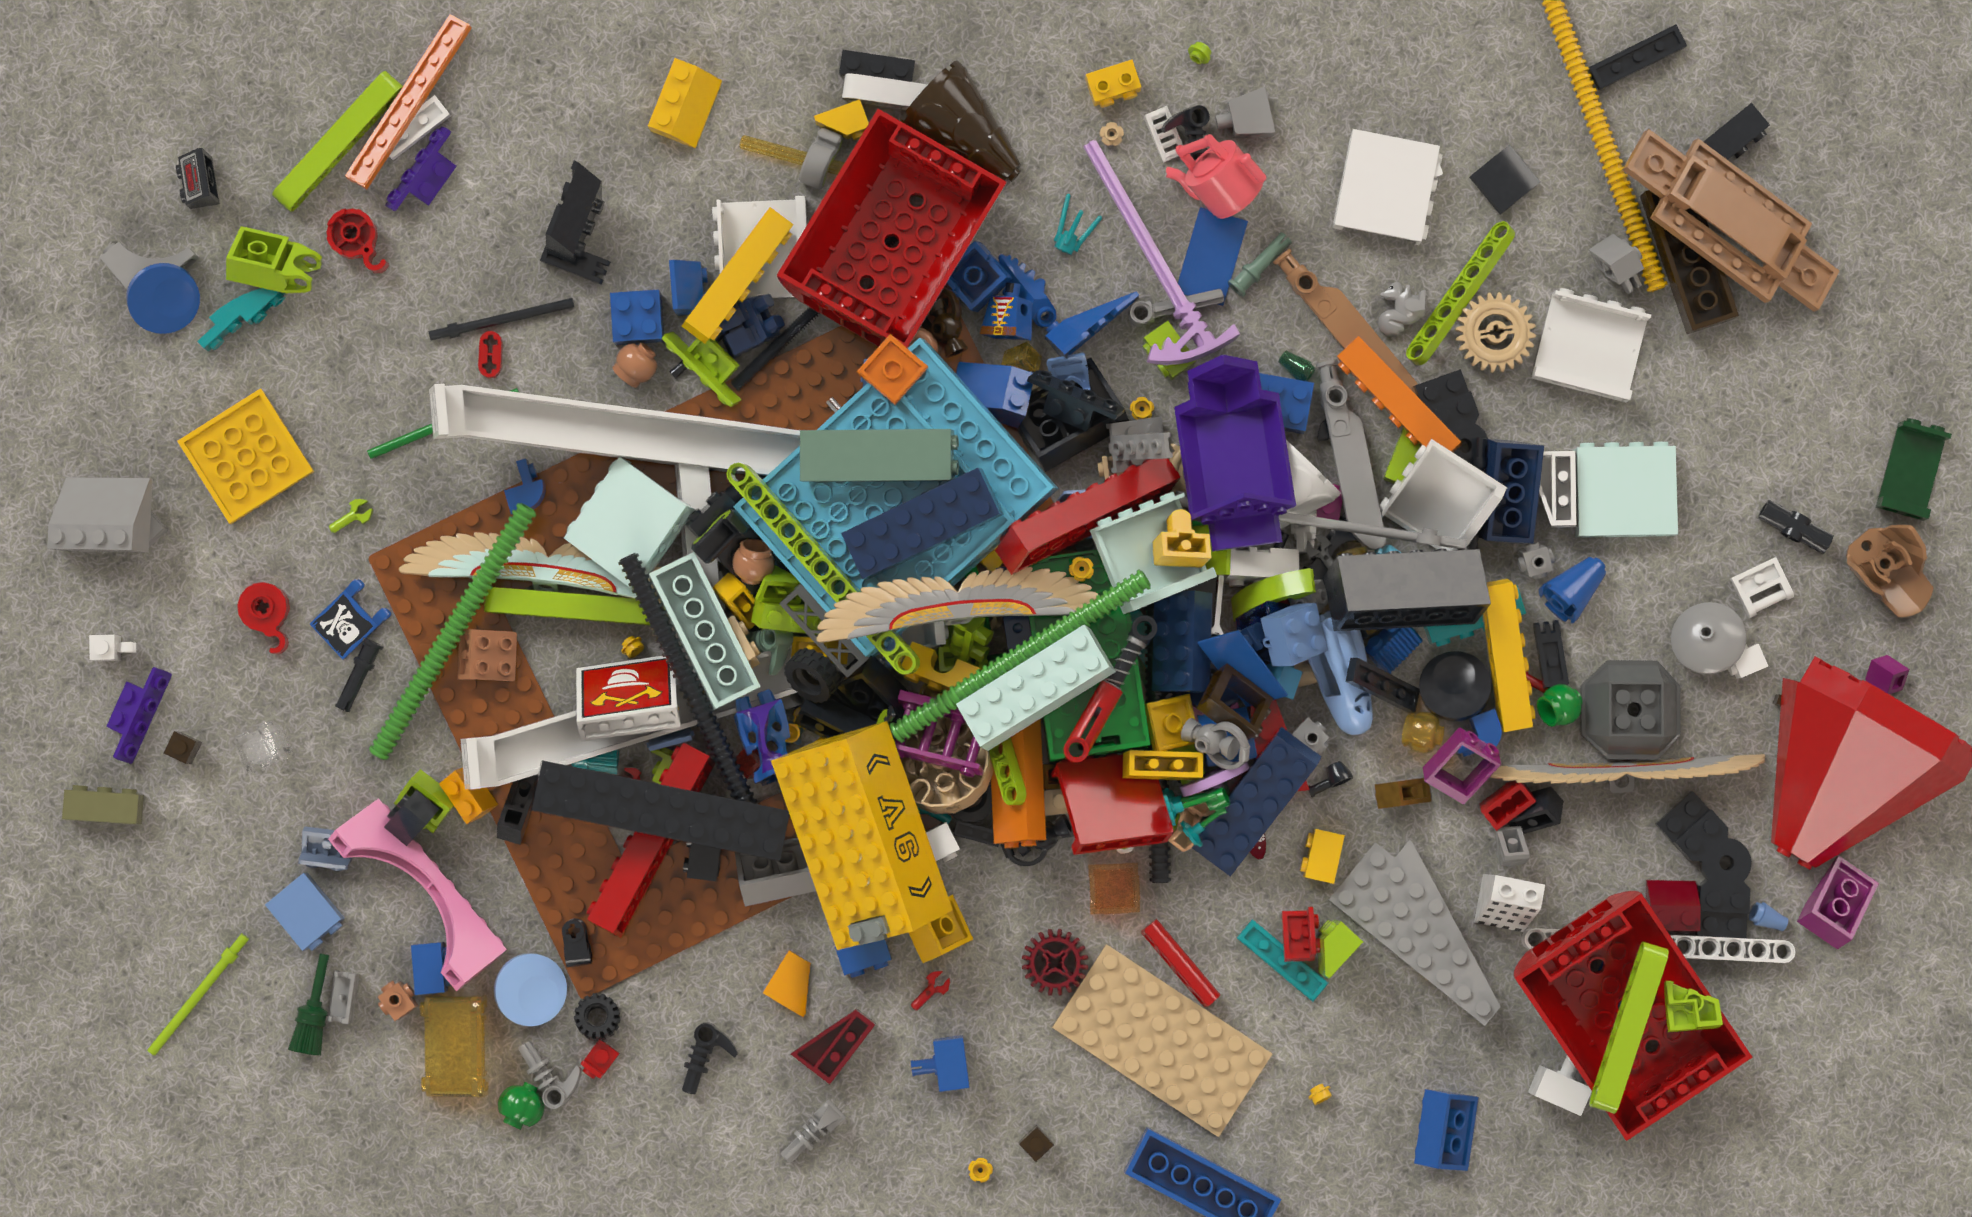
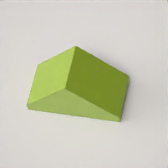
M775 565L773 572L763 578L755 599L761 602L780 603L800 582L793 574ZM797 594L788 604H800V596Z

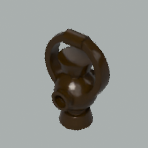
M944 287L942 293L951 302L952 314L947 313L949 308L948 298L936 300L929 312L930 315L935 316L932 324L928 317H926L922 326L931 332L939 342L946 343V346H944L945 357L949 358L966 351L968 347L962 339H958L962 331V324L960 322L962 315L961 303L952 290Z

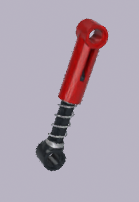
M1140 616L1133 622L1128 633V643L1125 648L1121 649L1122 654L1116 659L1114 666L1116 672L1104 679L1105 681H1100L1064 745L1063 754L1069 762L1080 763L1088 756L1123 693L1120 687L1124 685L1123 681L1127 674H1130L1129 670L1133 664H1136L1135 660L1138 654H1141L1140 651L1146 645L1148 646L1156 635L1157 624L1153 618ZM1143 622L1149 624L1151 627L1150 634L1147 636L1140 635L1137 631L1138 624ZM1093 716L1097 719L1084 740L1080 737ZM1078 743L1082 746L1083 754L1080 757H1073L1070 754L1069 747L1071 744Z

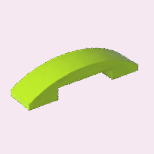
M1308 568L1278 574L1255 582L1240 590L1231 598L1233 621L1237 623L1256 615L1257 610L1285 599L1292 598L1297 600L1316 593L1313 569Z

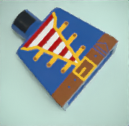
M1006 283L1004 296L990 297L980 330L981 335L993 339L1031 340L1032 303L1019 297L1020 284Z

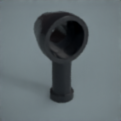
M1341 761L1327 767L1328 778L1308 786L1311 797L1313 798L1318 793L1353 779L1351 771Z

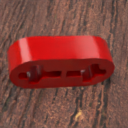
M494 331L483 333L479 341L478 368L484 377L490 379L497 377L502 369L503 341L500 335ZM490 336H493L494 340L498 341L497 345H493L492 353H489V346L485 344V341H488ZM489 357H492V363L497 366L496 369H492L491 373H488L483 368L484 365H488Z

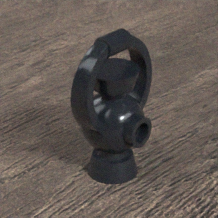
M1063 814L1055 820V824L1045 820L1046 840L1036 841V846H1021V843H1019V848L1017 849L1023 857L1031 851L1032 847L1042 850L1038 858L1030 861L1020 860L1014 856L1013 848H1004V844H1001L1005 857L1019 866L1038 864L1045 858L1048 850L1057 844L1059 836L1062 838L1074 837L1068 817Z

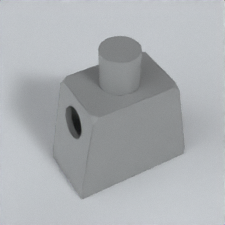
M1265 87L1228 101V113L1215 116L1217 129L1221 130L1232 127L1234 138L1273 137L1275 134Z

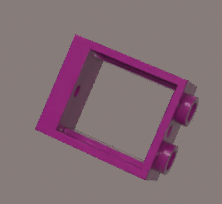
M1459 727L1422 767L1424 781L1464 805L1499 768L1501 761L1499 750L1496 746L1483 742L1475 733L1467 732ZM1462 745L1484 758L1463 781L1442 769Z

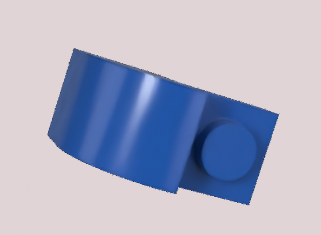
M526 458L516 461L523 485L504 490L511 515H513L512 511L517 509V503H523L534 510L541 504L546 493L545 481L543 479L534 481V478L538 477L534 463L529 464Z
M1495 709L1470 718V724L1478 738L1485 743H1491L1497 747L1501 739L1502 729ZM1463 745L1456 752V754L1462 753L1463 757L1474 754L1473 751Z

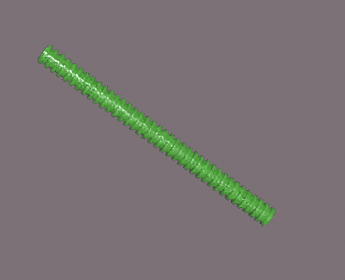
M517 503V509L512 511L513 516L508 518L509 523L504 524L505 529L500 531L501 536H497V542L492 544L493 549H489V556L484 557L485 562L480 564L481 569L476 570L477 575L472 577L473 582H469V589L464 590L465 595H461V602L456 603L457 608L452 610L453 615H449V621L444 623L445 628H441V635L438 634L436 636L437 641H433V648H429V654L424 656L425 661H421V667L416 669L417 674H413V680L408 682L410 686L405 687V694H401L400 697L402 699L396 702L397 707H393L394 712L388 715L390 719L385 720L386 725L381 727L382 732L377 734L378 738L373 740L374 745L369 747L370 752L382 760L389 759L388 754L393 752L392 747L397 745L396 741L401 739L400 734H403L405 732L404 728L409 726L408 721L413 719L412 714L417 713L416 708L421 706L420 701H424V695L429 693L428 688H432V681L435 682L437 680L436 675H440V668L445 667L444 662L449 660L448 655H452V649L457 647L456 642H460V635L463 636L465 634L463 630L468 629V622L471 623L473 620L471 617L476 616V609H480L481 606L479 604L485 601L484 596L489 594L487 592L488 589L491 590L493 588L491 584L496 583L497 580L495 578L496 576L499 577L501 574L499 571L505 568L504 563H508V556L511 557L513 555L511 551L516 550V543L519 544L521 542L519 538L524 537V530H528L529 527L527 525L533 522L532 517H536L537 514L529 506Z
M1138 569L1136 571L1137 574L1134 575L1132 573L1129 579L1124 578L1122 583L1117 582V586H1111L1108 592L1104 590L1103 595H1096L1095 600L1090 599V603H1084L1082 608L1077 607L1076 612H1069L1070 615H1064L1063 620H1056L1055 625L1051 623L1049 625L1050 628H1043L1042 633L1037 632L1035 637H1029V641L1024 640L1022 645H1016V649L1011 648L1009 650L1010 653H1003L1002 658L998 656L995 662H989V666L984 665L982 670L977 669L976 674L971 673L969 678H963V682L958 681L956 686H950L948 691L945 689L942 695H936V699L931 698L929 703H923V707L918 706L916 711H910V715L905 714L903 719H897V723L892 722L890 729L893 735L901 743L905 741V738H911V734L916 735L919 729L924 730L925 725L930 726L932 721H938V717L943 718L945 713H951V709L956 710V704L1082 625L1085 624L1087 627H1090L1091 622L1096 623L1098 618H1104V614H1111L1110 611L1112 609L1116 611L1117 606L1120 605L1122 607L1125 601L1130 602V598L1138 597V593L1143 594L1145 589H1151L1148 578L1142 570Z

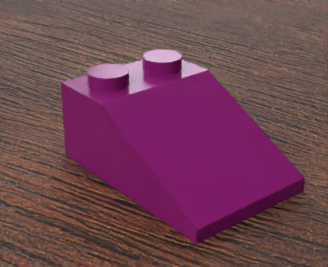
M1838 855L1805 903L1797 922L1834 948L1839 949L1853 940L1879 883Z

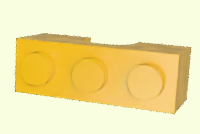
M912 641L910 648L919 657L920 666L916 672L904 674V678L914 683L922 681L928 684V688L941 692V690L945 689L947 691L950 690L952 685L955 687L958 681L963 682V678H969L971 673L976 674V670L980 668L957 659L953 669L949 672H936L934 670V665L938 658L936 651ZM905 656L901 666L905 670H909L913 664L912 659L909 656Z

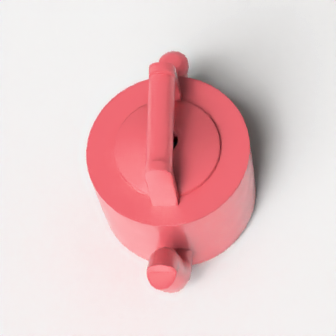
M1211 134L1189 144L1176 147V153L1189 168L1187 174L1179 169L1166 168L1167 178L1179 182L1190 197L1200 200L1214 216L1220 219L1233 216L1249 205L1258 195L1263 182L1267 179L1265 173L1253 161L1251 155L1248 153L1244 154L1234 141L1218 142ZM1210 147L1196 160L1190 155V153Z

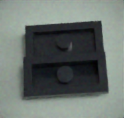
M1510 144L1469 177L1500 215L1540 183V180Z

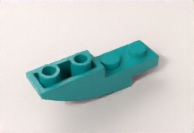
M260 288L231 300L209 317L215 325L197 342L207 351L211 349L216 350L224 343L223 338L229 332L233 334L242 326L241 321L243 319L250 325L254 322L256 324L260 323L267 316L266 311L272 306L277 307L284 301L286 293Z

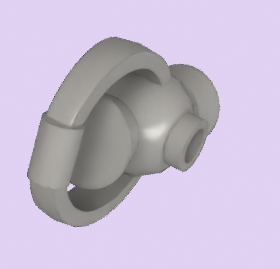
M1193 718L1185 722L1181 731L1182 741L1195 742L1196 749L1199 752L1206 753L1217 766L1232 770L1241 767L1249 760L1250 745L1243 731L1235 724L1220 722L1218 724L1210 723L1202 726ZM1226 731L1232 733L1234 736H1228V737H1226V736H1227V732H1226ZM1239 752V762L1228 761L1234 759Z

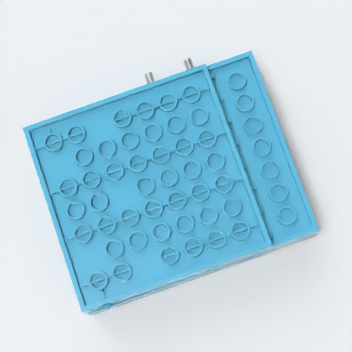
M922 338L917 339L908 349L928 366V369L896 405L891 403L867 382L842 407L833 397L830 398L831 402L828 400L827 404L835 414L817 430L952 429L954 430V435H958L959 438L958 450H954V460H958L959 473L955 475V478L978 467L982 468L1004 515L868 580L862 579L841 533L949 481L802 482L800 481L799 446L771 471L763 481L859 590L862 587L879 588L877 584L884 581L892 582L895 579L907 581L906 579L909 577L921 581V577L934 579L937 576L942 577L954 586L1000 544V538L1009 531V525L1019 519L1024 521L1059 489L932 346ZM756 486L752 490V497L758 500L762 496V490L759 486ZM744 498L733 506L826 612L837 609L834 607L836 602ZM772 505L768 510V515L772 519L778 516V507ZM788 524L785 528V534L788 538L795 534V527L792 524ZM808 542L803 544L801 552L805 557L809 556L812 552V546ZM822 561L818 565V572L821 575L827 574L829 566L825 561ZM842 580L835 583L836 593L842 594L845 591V583ZM908 627L896 629L895 631L900 635ZM866 636L850 639L865 657L870 655L877 656L880 653ZM892 637L886 638L884 642L885 648L894 641Z

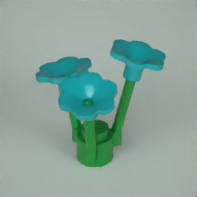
M1223 787L1186 797H1175L1173 791L1168 788L1162 790L1173 826L1176 825V814L1183 812L1185 808L1206 802L1210 811H1216L1202 823L1198 822L1194 826L1185 821L1180 822L1186 836L1189 837L1194 845L1199 847L1203 846L1199 834L1214 819L1227 813L1225 807L1230 805L1229 797Z

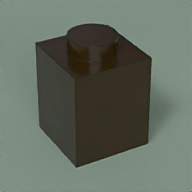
M174 731L163 754L185 764H192L202 742L182 732Z
M1037 1125L1019 1141V1145L1035 1162L1054 1146L1051 1139Z

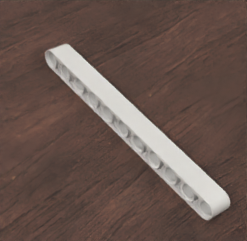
M1529 928L1522 934V944L1530 950L1535 947L1531 946L1528 942V937L1531 933L1536 932L1540 938L1539 943H1541L1560 929ZM1670 935L1676 945L1681 940L1687 942L1688 949L1683 953L1685 958L1787 963L1795 957V947L1792 943L1785 940ZM1706 941L1711 942L1713 947L1712 952L1708 955L1702 951V945ZM1731 942H1734L1737 946V952L1733 956H1730L1727 952V946ZM1756 943L1762 947V953L1758 957L1752 954V947ZM1780 945H1784L1787 950L1783 958H1779L1776 952Z

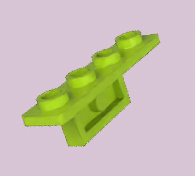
M672 331L664 334L662 340L666 343V347L683 360L685 367L694 371L700 377L703 385L711 388L717 394L720 402L732 407L741 401V398L725 383L740 365L715 340L713 341L709 338L706 344H704L699 339H696L689 347L675 332Z

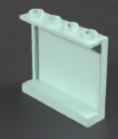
M1618 442L1604 443V447H1595V443H1580V447L1573 450L1576 453L1578 526L1575 528V538L1678 535L1676 446H1668V442H1653V446H1644V442H1630L1627 447H1619Z
M619 457L610 465L609 472L604 480L596 485L595 493L591 499L583 504L581 513L576 521H573L568 526L564 539L629 587L628 583L630 581L625 579L626 573L622 572L621 569L623 567L618 564L619 560L633 553H638L639 557L637 558L642 560L641 566L646 568L644 572L649 575L688 521L687 517L695 509L679 500L634 467L629 460Z
M1170 492L1160 496L1161 502L1154 504L1153 500L1140 504L1139 511L1133 512L1132 508L1118 513L1119 518L1112 521L1110 516L1097 521L1098 527L1090 530L1113 587L1117 586V582L1122 583L1124 578L1129 579L1130 574H1137L1136 571L1138 569L1144 572L1151 584V589H1145L1143 594L1138 593V597H1132L1130 602L1125 601L1124 606H1120L1123 614L1217 577L1214 567L1206 569L1205 565L1202 568L1154 565L1152 542L1161 532H1167L1166 520L1168 516L1175 510L1183 509L1179 498L1184 497V493L1175 496L1174 492Z

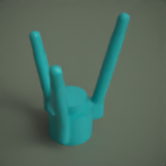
M1066 194L1058 230L1054 238L1056 242L1054 247L1068 255H1072L1073 251L1078 252L1081 244L1102 220V216H1098L1078 241H1076L1078 236L1074 232L1083 215V210H1079L1070 230H1065L1063 233L1071 197L1070 194Z

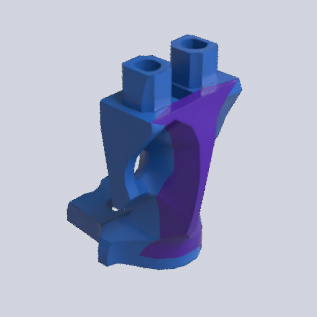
M770 689L757 694L759 706L752 708L748 696L735 701L737 713L734 716V720L747 756L751 755L752 751L758 749L760 767L754 773L753 780L755 784L761 783L762 786L778 781L771 760L787 754L785 740L790 738L783 702L781 699L776 700ZM774 722L780 724L781 730L779 732L773 729L772 724ZM749 732L756 734L755 743L749 741ZM767 742H774L778 747L777 751H770L766 746Z

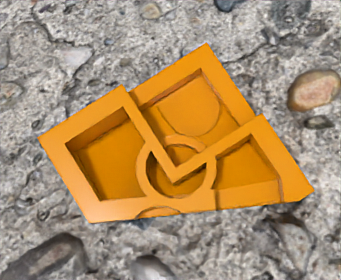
M789 950L763 991V994L804 1017L806 1014L811 963Z

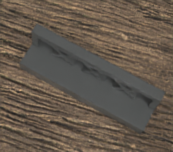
M801 583L779 603L847 678L870 658V656L865 657L851 640H839L838 649L827 648L824 642L818 643L816 641L817 636L815 634H819L824 630H811L807 626V616H818L822 621L829 618L824 617L827 612ZM797 594L805 602L804 612L793 611L787 604ZM807 606H809L813 612H807ZM798 615H804V622ZM841 642L847 647V649H841ZM832 652H838V659ZM841 652L852 653L858 661L847 669L841 663Z

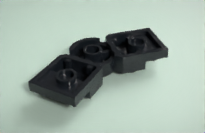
M1461 369L1413 386L1417 397L1459 440L1467 442L1469 448L1466 453H1462L1457 449L1454 454L1472 465V457L1475 456L1476 437H1486V448L1488 437L1485 431L1475 424L1479 412L1472 392L1468 390Z
M1690 791L1655 825L1688 861H1699L1700 871L1705 879L1697 886L1701 917L1700 931H1695V936L1747 938V914H1750L1751 889L1744 880L1751 871L1752 860L1750 853L1741 842L1728 838V827L1693 791ZM1723 856H1727L1730 859V866L1726 870L1722 869L1719 864Z

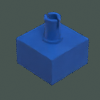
M963 1035L933 1039L935 1054L933 1058L911 1060V1068L922 1067L912 1069V1076L935 1073L938 1077L939 1092L969 1088Z

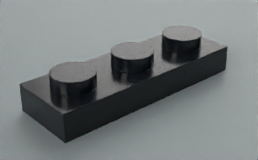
M842 50L839 75L859 74L912 82L915 60Z

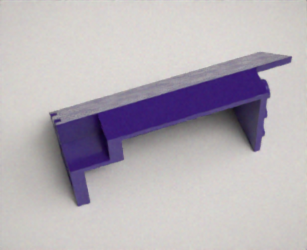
M1222 354L1187 371L1190 400L1174 407L1189 513L1192 521H1198L1202 525L1209 526L1212 552L1283 542L1279 515L1286 514L1288 509L1296 506L1279 393L1262 390L1257 361Z

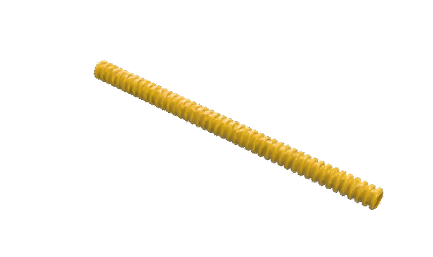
M1543 0L1541 4L1543 7H1546L1544 12L1548 14L1547 20L1551 21L1549 24L1550 28L1554 29L1552 34L1556 35L1555 42L1559 43L1557 47L1561 49L1560 55L1564 56L1562 61L1567 65L1565 67L1566 71L1569 70L1568 77L1572 78L1570 83L1575 86L1573 91L1577 92L1576 99L1580 100L1578 104L1582 106L1581 113L1585 114L1583 118L1588 122L1586 124L1587 128L1590 127L1589 134L1593 135L1591 140L1595 142L1594 148L1598 149L1597 156L1601 157L1599 162L1604 165L1602 170L1606 171L1604 175L1609 179L1607 181L1608 185L1611 184L1610 191L1614 193L1612 197L1616 199L1615 205L1619 206L1617 211L1622 214L1620 219L1624 220L1623 227L1627 228L1625 232L1630 236L1628 241L1632 242L1631 247L1636 246L1642 254L1643 258L1640 261L1644 269L1641 276L1642 278L1645 277L1644 284L1648 285L1646 290L1647 292L1660 290L1666 287L1668 282L1664 281L1665 274L1661 273L1663 269L1658 265L1660 261L1656 260L1658 255L1653 251L1655 247L1650 243L1652 239L1648 238L1649 231L1645 230L1647 225L1643 224L1644 217L1640 216L1642 213L1641 209L1638 210L1637 208L1639 203L1635 202L1636 195L1632 194L1634 190L1629 186L1631 182L1627 181L1629 176L1623 171V160L1619 159L1621 154L1616 151L1618 146L1614 145L1615 138L1611 137L1613 133L1608 129L1610 124L1606 123L1608 119L1603 115L1605 111L1601 109L1602 103L1598 102L1600 97L1595 94L1597 89L1593 88L1594 81L1590 80L1592 75L1588 74L1589 67L1585 66L1587 62L1582 58L1584 54L1580 52L1581 46L1577 45L1579 40L1575 38L1576 32L1572 31L1573 24L1569 23L1571 18L1566 15L1568 14V10L1564 9L1566 5L1561 0Z

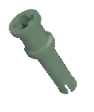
M1280 232L1251 264H1245L1237 277L1228 281L1231 289L1239 296L1244 297L1246 290L1254 282L1258 283L1260 281V274L1292 244L1291 240L1287 237L1280 244L1286 236Z

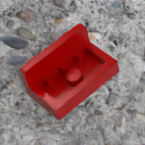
M1308 907L1306 911H1282L1284 962L1314 961L1316 953H1320V938H1315V929L1319 927L1318 914H1314L1313 907Z

